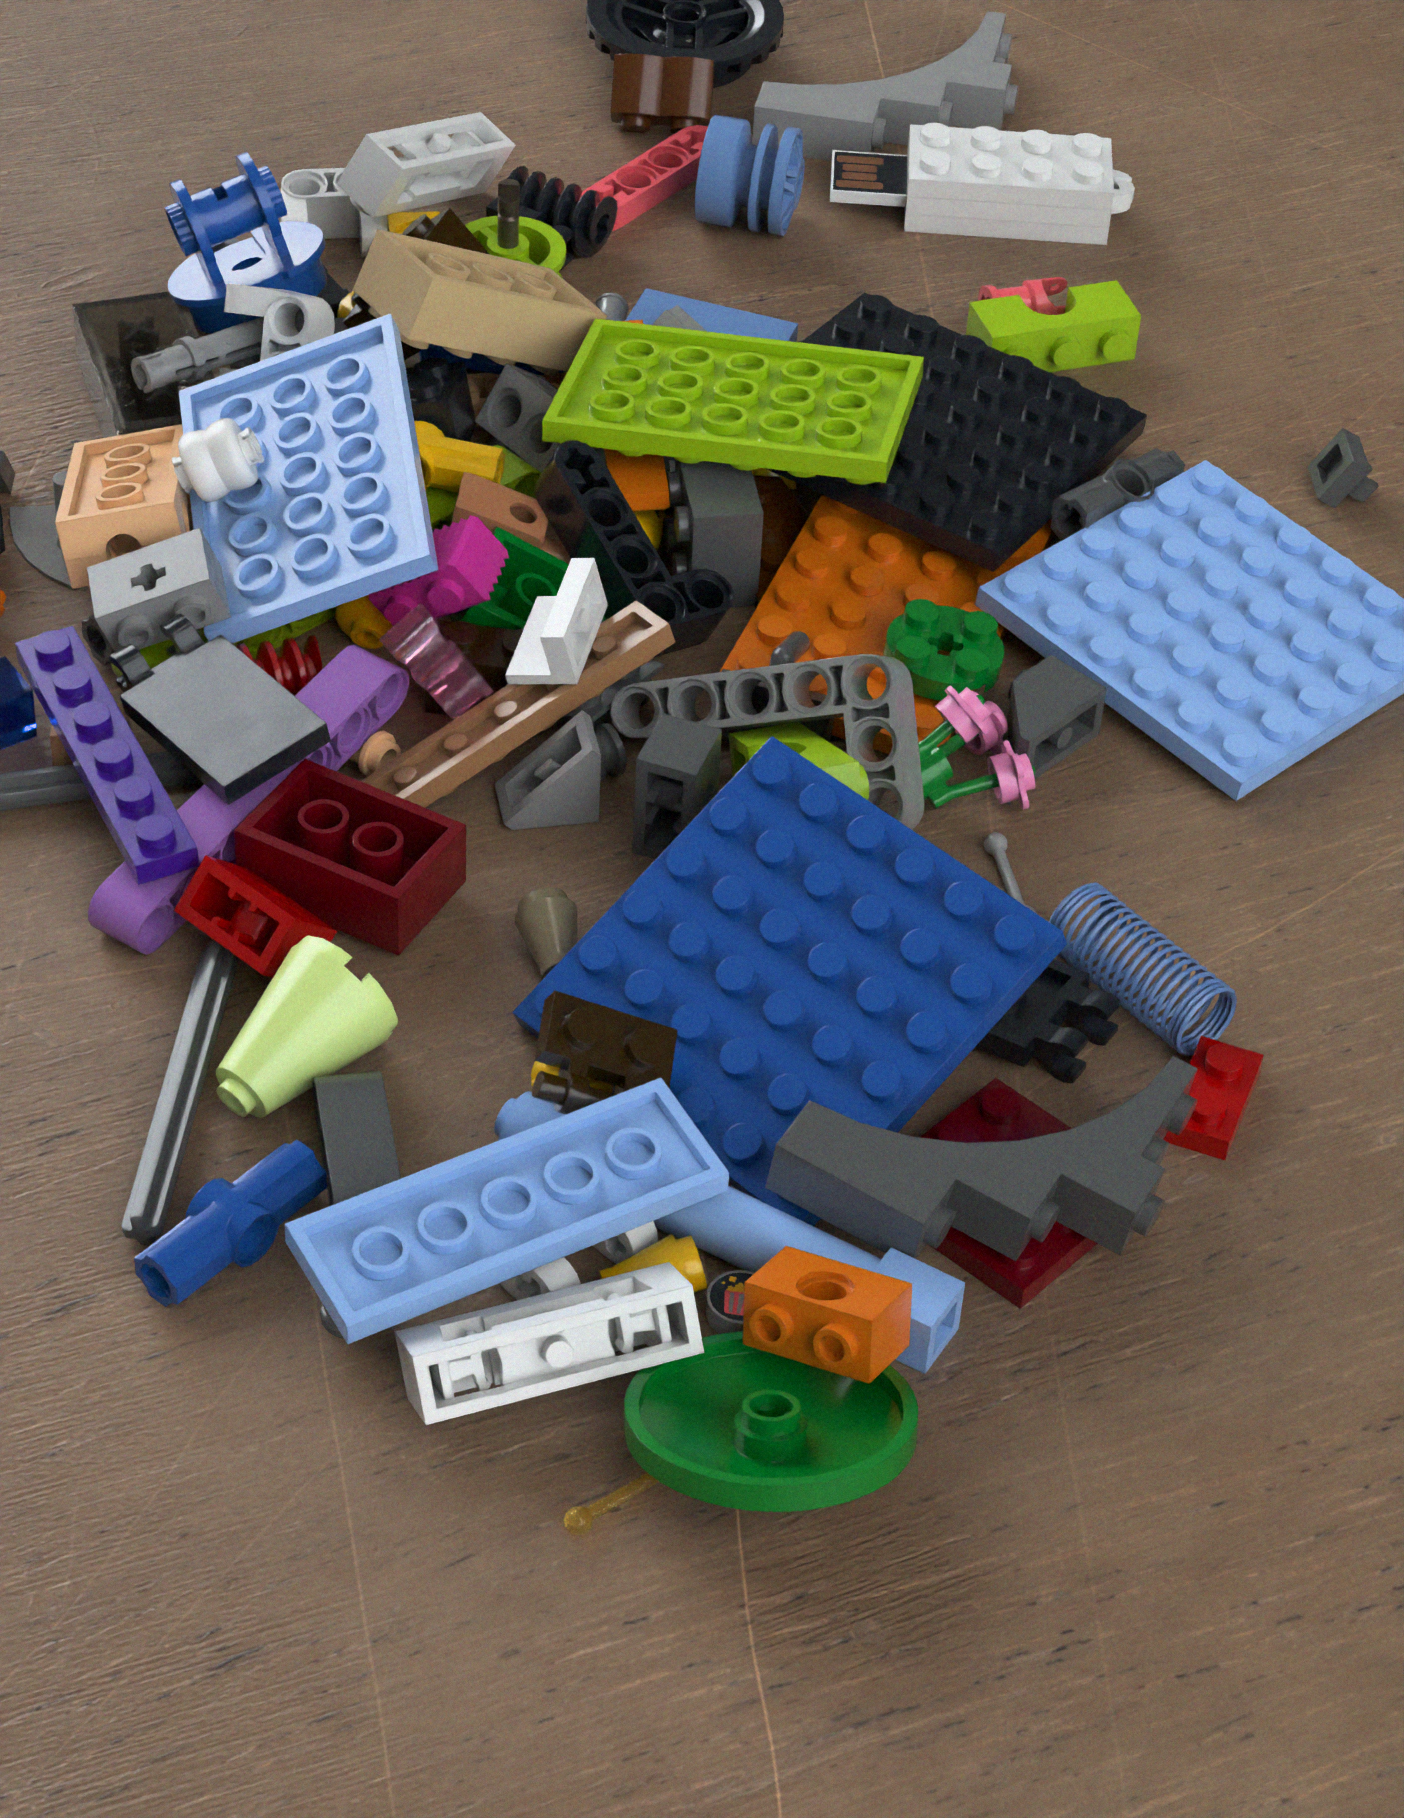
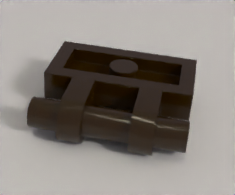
M554 991L544 1000L535 1061L560 1068L559 1075L556 1076L540 1071L533 1084L532 1096L553 1103L555 1111L568 1114L658 1078H662L668 1088H670L678 1030ZM588 1078L614 1085V1093L591 1087Z

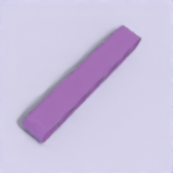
M356 645L347 646L295 695L297 699L327 723L331 739L329 743L229 805L204 784L177 810L197 846L199 864H201L205 855L236 864L234 830L304 759L337 771L402 705L409 688L408 672ZM124 861L95 891L88 909L89 923L96 929L145 955L153 953L187 921L173 910L198 867L138 885L126 861Z

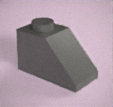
M1053 655L1048 656L1031 669L1021 671L1014 678L1008 691V698L1010 700L1007 720L1008 741L1015 754H1027L1031 765L1036 769L1035 779L1100 733L1106 687Z

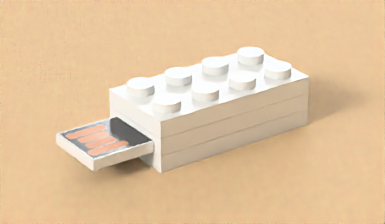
M941 123L910 124L907 155L832 150L830 202L904 207V231L1107 245L1111 214L1121 213L1130 208L1135 188L1131 182L1132 178L1128 174L1113 170L1111 138H1103L1091 133H1080L1074 136L1049 134L1043 130L1036 129L1026 132L1000 131L990 126L970 129L948 127Z

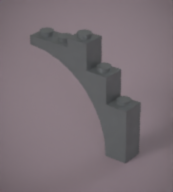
M1173 1056L1146 1088L1112 1112L1067 1131L1020 1141L962 1143L912 1137L860 1123L809 1100L776 1144L765 1188L884 1253H887L892 1247L917 1259L927 1244L938 1248L952 1226L1016 1261L1031 1238L1041 1243L1045 1240L1055 1221L1121 1255L1135 1232L1144 1237L1148 1235L1163 1208L1165 1200L1155 1195L1165 1170L1160 1164L1169 1146V1143L1163 1139L1168 1131L1179 1136L1187 1125L1198 1101L1188 1095L1198 1069Z

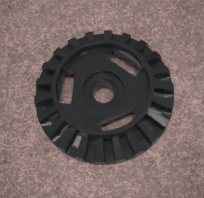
M587 0L586 5L587 34L590 39L595 40V47L600 52L610 54L611 60L614 61V54H647L660 57H697L714 60L713 88L727 85L739 79L750 69L751 65L767 60L769 53L778 49L780 38L783 37L784 12L779 0Z

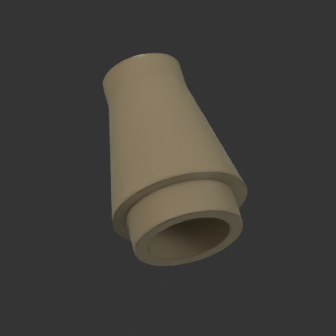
M551 887L540 888L526 894L519 901L518 912L515 916V926L538 965L542 980L577 944V906L572 900L568 899L564 891Z

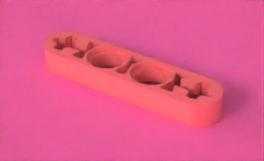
M694 125L681 129L582 192V196L586 191L594 190L599 194L600 202L604 197H613L617 201L618 210L612 231L623 227L697 180L701 150L708 126Z

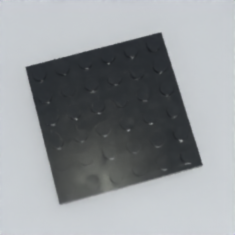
M863 293L801 343L924 357L923 378L886 483L874 482L859 485L839 477L816 475L803 478L793 476L787 471L767 470L994 572L1052 518L1053 503L1058 496L1093 480L1143 433L1147 414L1131 408L1128 403L1119 398L1105 397L1082 387L1073 378L1057 376L1038 368L1024 357L1008 355L987 346L978 337L962 335L941 326L932 317L916 315L897 307L883 296Z

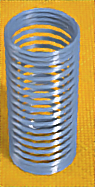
M1099 883L1084 884L1073 890L1060 902L1049 922L1064 931L1069 919L1083 903L1094 896L1101 895V897L1089 903L1071 924L1065 938L1067 945L1058 954L1059 957L1065 959L1074 968L1089 973L1091 983L1097 985L1098 989L1116 996L1120 1000V1005L1123 1009L1129 1011L1130 1015L1138 1018L1139 1022L1145 1024L1148 1029L1154 1031L1155 1035L1161 1037L1164 1042L1168 1043L1170 1047L1183 1056L1194 1054L1201 1036L1217 1040L1222 1035L1235 1013L1237 997L1234 989L1230 988L1223 980L1216 978L1215 974L1207 971L1206 967L1199 965V961L1191 958L1190 954L1183 952L1182 948L1167 939L1166 935L1159 933L1158 929L1143 920L1142 916L1136 914L1125 903L1119 901L1118 897L1114 896ZM1100 903L1098 910L1086 920L1076 939L1070 942L1074 930L1082 918L1094 906ZM1123 913V917L1118 919L1119 914ZM1131 919V923L1126 925L1127 920ZM1119 926L1116 934L1110 939L1108 944L1097 953L1109 934ZM1135 926H1139V929L1134 932ZM1127 932L1122 943L1106 958L1113 945ZM1147 932V935L1142 938L1143 933ZM1135 938L1132 946L1122 959L1113 965L1122 950ZM1155 938V942L1150 945L1151 939ZM1163 945V948L1158 951V947ZM1140 946H1142L1139 954L1135 957L1131 964L1122 971L1123 967L1125 966L1129 958L1140 948ZM1151 951L1140 969L1130 977L1139 962ZM1171 951V955L1166 958L1167 952ZM1091 953L1089 959L1085 960V956ZM1176 958H1179L1178 963H1176L1175 965H1173V964H1174V960H1175ZM1158 959L1150 973L1138 983L1146 970ZM1098 960L1097 965L1093 966V962ZM1187 964V968L1182 971L1183 965ZM1107 965L1105 971L1101 973V968ZM1166 965L1163 973L1159 976L1155 983L1147 989L1153 978ZM1195 971V975L1189 979L1191 972ZM1115 972L1114 976L1109 979V974ZM1174 972L1165 987L1155 995L1163 982ZM1123 978L1121 984L1117 985V981ZM1203 978V982L1197 985L1199 979ZM1181 980L1179 986L1175 989L1171 996L1165 1000L1171 989ZM1131 984L1130 989L1125 992V987ZM1189 987V989H1188V991L1185 993V995H1184V996L1181 998V1000L1173 1007V1005L1175 1004V1002L1177 1001V999L1179 998V996ZM1139 991L1138 996L1133 998V994ZM1219 993L1217 1002L1205 1020L1191 1033L1182 1037L1183 1032L1199 1020L1208 1009L1214 996ZM1148 996L1147 1001L1141 1005L1142 999ZM1156 1003L1155 1008L1149 1011L1150 1006ZM1165 1009L1163 1015L1157 1018L1158 1013ZM1171 1017L1169 1023L1166 1024L1167 1018Z

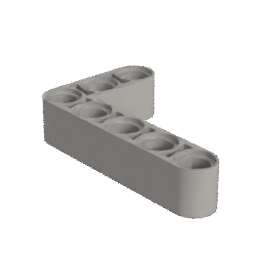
M859 654L633 683L619 690L611 703L610 715L617 730L627 737L644 739L649 738L662 714L722 729V732L844 717L847 754L859 761V764L866 771L869 782L868 801L879 807L882 795L887 790H891L896 795L899 803L898 813L895 817L896 820L912 830L919 824L923 816L924 795L913 684L907 667L903 662L893 657ZM880 667L887 679L886 688L881 696L873 699L867 690V678L870 672ZM821 674L827 683V696L819 706H815L810 700L809 686L812 680ZM760 682H763L769 691V702L761 713H757L751 701L752 692ZM706 689L710 694L712 705L708 716L701 720L696 714L695 700L698 694ZM649 697L654 704L655 713L652 722L645 727L640 721L639 707L642 701ZM885 728L891 735L893 745L889 756L881 761L874 754L873 739L881 729Z

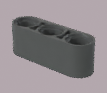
M381 1070L313 1077L315 1119L322 1164L327 1172L326 1190L329 1206L401 1179Z

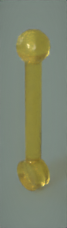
M646 1472L586 1508L583 1506L570 1508L564 1517L567 1531L574 1535L587 1533L591 1529L593 1520L657 1484L659 1481Z

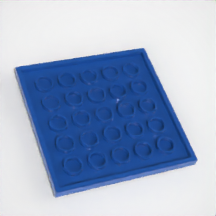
M771 736L512 1013L520 1026L538 1038L544 1000L554 991H558L677 1029L669 1089L728 1170V1183L753 1198L815 1226L821 1219L820 1217L765 1188L775 1146L809 1100L860 1123L898 1133L1064 949L1067 942L1062 930Z

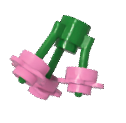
M950 685L944 690L947 696L935 705V708L945 721L918 742L924 800L928 799L932 807L936 809L952 799L993 788L1000 804L1018 800L1022 810L1028 809L1029 800L1026 791L1035 789L1034 775L1036 769L1031 765L1026 753L1021 755L1015 754L1008 740L1003 741V735L1008 731V723L1003 711L994 702L985 701L982 695L971 691L968 687L958 694ZM955 731V736L937 747L939 743ZM964 746L976 755H981L988 750L996 754L987 758L989 775L947 786L946 781L953 778L954 774L946 757Z

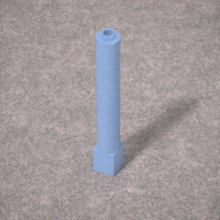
M527 1091L517 1099H509L503 1105L496 1118L494 1132L499 1136V1141L566 1114L555 1111L553 1103L534 1098L532 1092ZM728 1186V1191L653 1221L656 1228L668 1234H673L678 1239L691 1235L697 1248L746 1271H758L785 1246H789L912 1283L910 1344L895 1360L923 1374H926L959 1329L965 1282L892 1247L881 1259L733 1187Z

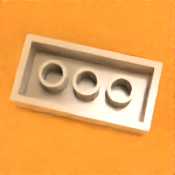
M380 229L376 231L353 288V291L370 305L369 312L374 317L380 318L391 314L399 328L401 341L412 347L427 349L429 344L439 345L448 352L463 358H472L473 353L483 354L490 360L503 366L506 363L515 366L516 362H522L539 372L551 376H557L559 370L568 372L595 318L605 320L607 318L604 312L550 268Z

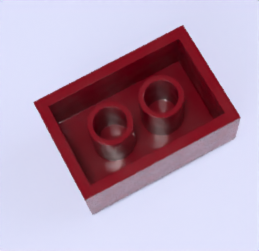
M304 759L234 830L236 865L250 869L330 927L398 956L466 882V824L308 759Z

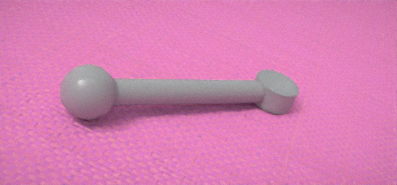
M998 832L988 834L984 840V849L988 854L994 856L1008 895L1036 913V910L1029 905H1025L1005 852L1008 847L1006 837Z

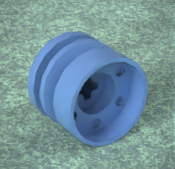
M714 115L705 134L699 161L695 190L696 220L699 223L731 228L736 222L743 206L747 207L748 228L751 232L759 233L768 211V232L771 235L784 237L791 222L793 212L798 206L803 186L805 160L803 158L802 130L800 128L787 127L778 148V128L775 124L767 123L757 145H752L751 127L748 120Z

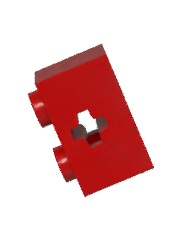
M205 855L173 910L260 974L272 978L290 949L297 945L304 937L309 935L331 942L337 933L335 929L250 869Z

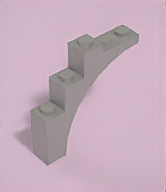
M987 11L979 29L960 48L939 61L908 73L879 80L847 84L801 85L764 81L754 108L752 145H757L767 123L775 124L778 128V148L787 127L800 128L803 132V157L825 161L832 160V150L873 153L875 148L883 149L884 142L908 146L910 124L941 123L948 127L951 125L971 129L980 126H990L1001 131L1005 114L1014 115L1018 96V85L1010 84L1012 65L1006 64L1009 61L1012 44V34L1004 33L1006 14Z

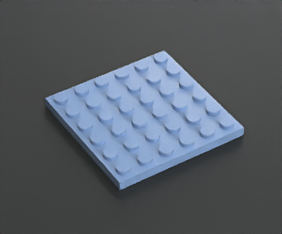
M1207 460L1156 487L1154 494L1149 499L1141 502H1130L1094 522L1088 528H1083L979 587L975 605L993 616L998 623L1043 657L1047 658L1053 655L1106 687L1104 702L1235 801L1404 694V598ZM1150 491L1140 497L1148 496Z

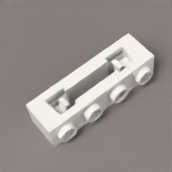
M481 112L365 135L336 184L350 196V201L356 209L375 218L485 193L516 145ZM394 146L405 156L397 158L394 152L387 147Z
M670 1262L394 1331L407 1398L425 1425L704 1353L693 1285ZM642 1344L650 1346L633 1352L634 1346ZM618 1350H621V1351H622L623 1353H625V1354H624V1355H620V1356H615V1353H614V1352H615V1351H618ZM491 1383H494L495 1385L501 1384L500 1387L489 1389L491 1387ZM477 1387L480 1390L478 1392L454 1397V1393L468 1390Z

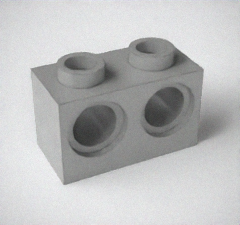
M506 363L475 422L493 435L489 441L492 446L500 445L505 447L518 457H522L527 463L542 473L555 450L561 444L542 441V420L558 388L542 376Z

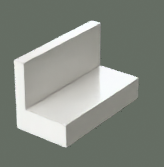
M571 558L557 596H537L505 674L508 684H578L608 606L595 558Z

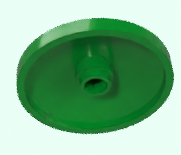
M743 1331L702 1337L704 1353L640 1369L631 1380L624 1399V1437L632 1457L639 1466L660 1483L679 1493L710 1504L741 1510L762 1512L806 1511L839 1505L861 1498L885 1486L897 1477L910 1462L917 1444V1399L908 1382L892 1366L889 1365L868 1384L743 1345Z

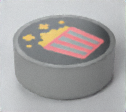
M746 1270L729 1271L717 1276L710 1283L706 1294L705 1315L709 1325L719 1334L743 1331L744 1282L755 1272Z

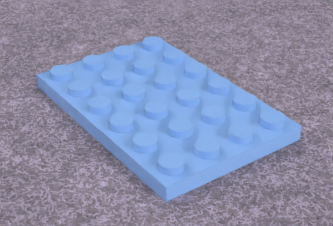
M391 314L179 391L183 435L191 431L205 430L219 419L231 418L239 425L242 431L247 427L251 428L259 442L264 457V463L256 464L258 480L250 488L231 490L226 496L214 502L203 501L195 490L190 492L193 530L197 528L202 530L222 567L231 618L204 627V635L208 641L222 635L230 643H235L438 570L400 331Z

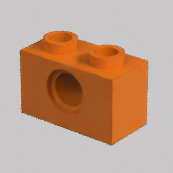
M785 1246L744 1282L743 1345L870 1384L909 1347L912 1283Z

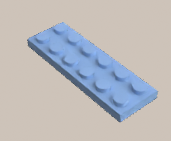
M658 1078L285 1223V1242L346 1343L350 1344L728 1191L729 1172L663 1079Z

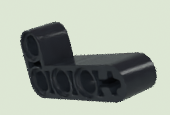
M566 441L560 444L535 484L534 493L570 558H595L608 604L604 614L606 620L637 600L668 622L676 642L654 657L700 645L707 641L734 602V592L731 584L725 577L709 569H696L671 576L595 449L579 441Z

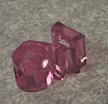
M420 603L379 640L398 662L406 664L412 672V678L454 720L471 709L484 696L488 698L494 690L454 641L446 640L440 634L442 626L429 608Z

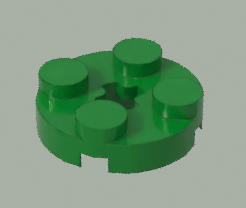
M916 599L908 602L904 613L891 622L886 635L883 656L893 657L903 662L911 675L913 693L941 701L947 696L944 690L950 685L958 694L966 687L973 690L985 685L984 693L993 688L1000 675L1004 658V645L997 634L998 622L990 614L981 611L968 612L954 607L936 605L926 599ZM938 650L947 651L949 656L941 655L937 652Z

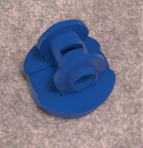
M248 152L235 156L240 175L221 182L220 186L214 189L209 187L189 195L181 179L169 183L174 204L165 207L168 221L185 256L193 253L196 254L185 260L172 273L168 281V290L176 303L188 308L195 327L205 333L213 334L214 332L261 317L224 312L227 284L283 289L317 296L327 282V274L320 258L326 245L323 232L318 226L308 222H279L278 218L287 215V209L276 180L268 166L257 169ZM252 231L251 238L229 245L215 253L213 252L212 247Z

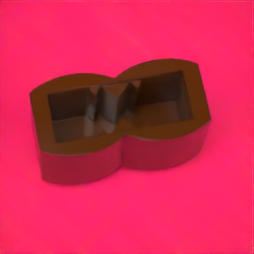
M614 54L610 110L612 122L620 123V128L624 131L638 133L649 132L650 126L655 125L669 126L670 132L673 134L688 126H709L712 114L714 60L697 57Z

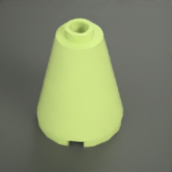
M308 935L290 949L216 1069V1078L220 1084L216 1089L217 1094L222 1102L235 1114L241 1117H246L248 1114L259 1118L267 1116L312 1088L313 1077L333 1075L386 1042L393 1033L392 1031L397 1027L398 1018L393 1004L380 984L370 973L360 981L350 972L345 965L353 957L342 948L323 938Z

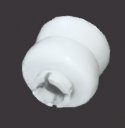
M231 418L219 419L205 430L191 431L182 435L178 442L180 457L172 458V463L175 466L174 470L182 488L185 489L186 493L195 490L197 495L205 502L217 501L226 496L231 490L250 488L258 480L256 464L264 463L262 450L254 432H252L250 427L242 431L239 425Z

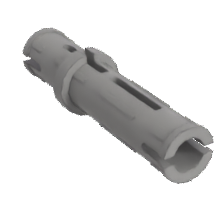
M264 317L244 322L201 338L194 339L193 337L186 336L175 340L173 346L165 350L134 358L131 363V370L135 383L140 390L143 389L144 393H148L167 384L184 379L190 383L204 378L206 372L214 368L261 354Z

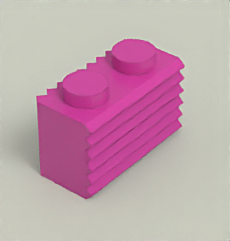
M470 515L468 520L461 518L459 523L452 522L450 527L443 525L442 530L435 528L433 539L438 564L437 571L369 594L370 602L398 632L407 631L491 600L489 593L494 592L493 585L498 583L497 576L502 575L500 568L505 567L504 560L509 559L507 549L478 517Z

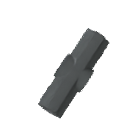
M1158 448L1134 460L1118 459L1105 474L1058 496L1054 500L1050 528L1062 541L1083 528H1088L1094 522L1130 502H1141L1149 499L1154 494L1156 487L1183 473L1185 463L1174 450L1164 452ZM1150 491L1148 496L1140 497Z

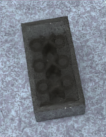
M169 291L73 304L77 361L104 438L182 424L179 391L214 379L212 370L206 372L204 378L190 383L184 379L144 393L143 389L140 390L135 383L131 363L136 357L153 354L172 347L177 339L186 336L193 337L194 339L199 338L188 307L176 303Z

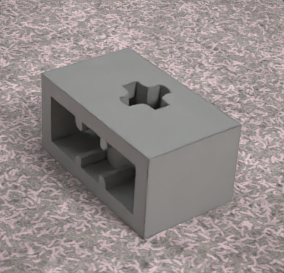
M200 528L87 567L94 617L114 652L128 644H132L139 650L168 640L169 638L161 632L159 625L178 614L188 618L195 629L231 618L222 567Z

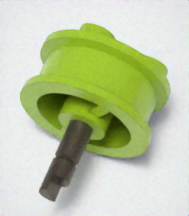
M513 179L501 180L498 183V216L480 218L467 223L465 226L490 255L550 268L563 278L559 273L566 260V244L563 237L554 228L541 221L519 216L520 184Z

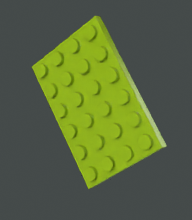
M595 318L542 420V441L561 444L566 441H579L586 443L590 447L617 450L625 456L636 457L652 454L674 457L679 462L690 464L709 461L730 464L736 469L746 471L766 468L787 471L793 476L803 478L816 475L839 477L859 485L874 482L886 483L923 378L924 357Z

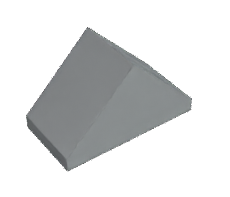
M581 710L495 783L504 825L512 830L599 822L601 754L589 714Z

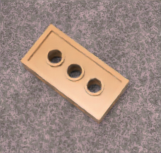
M182 424L74 443L55 520L72 589L86 586L90 589L87 567L193 530L190 493H186L185 489L182 488L174 470L175 466L172 463L173 457H180L178 442L183 435Z

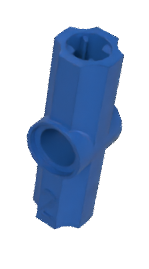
M296 1139L291 1144H282L233 1183L224 1178L213 1179L206 1183L191 1200L185 1219L134 1258L136 1275L144 1283L149 1295L165 1307L171 1303L178 1305L230 1263L234 1262L240 1267H247L259 1261L274 1243L279 1225L327 1188V1172L316 1159L314 1151Z

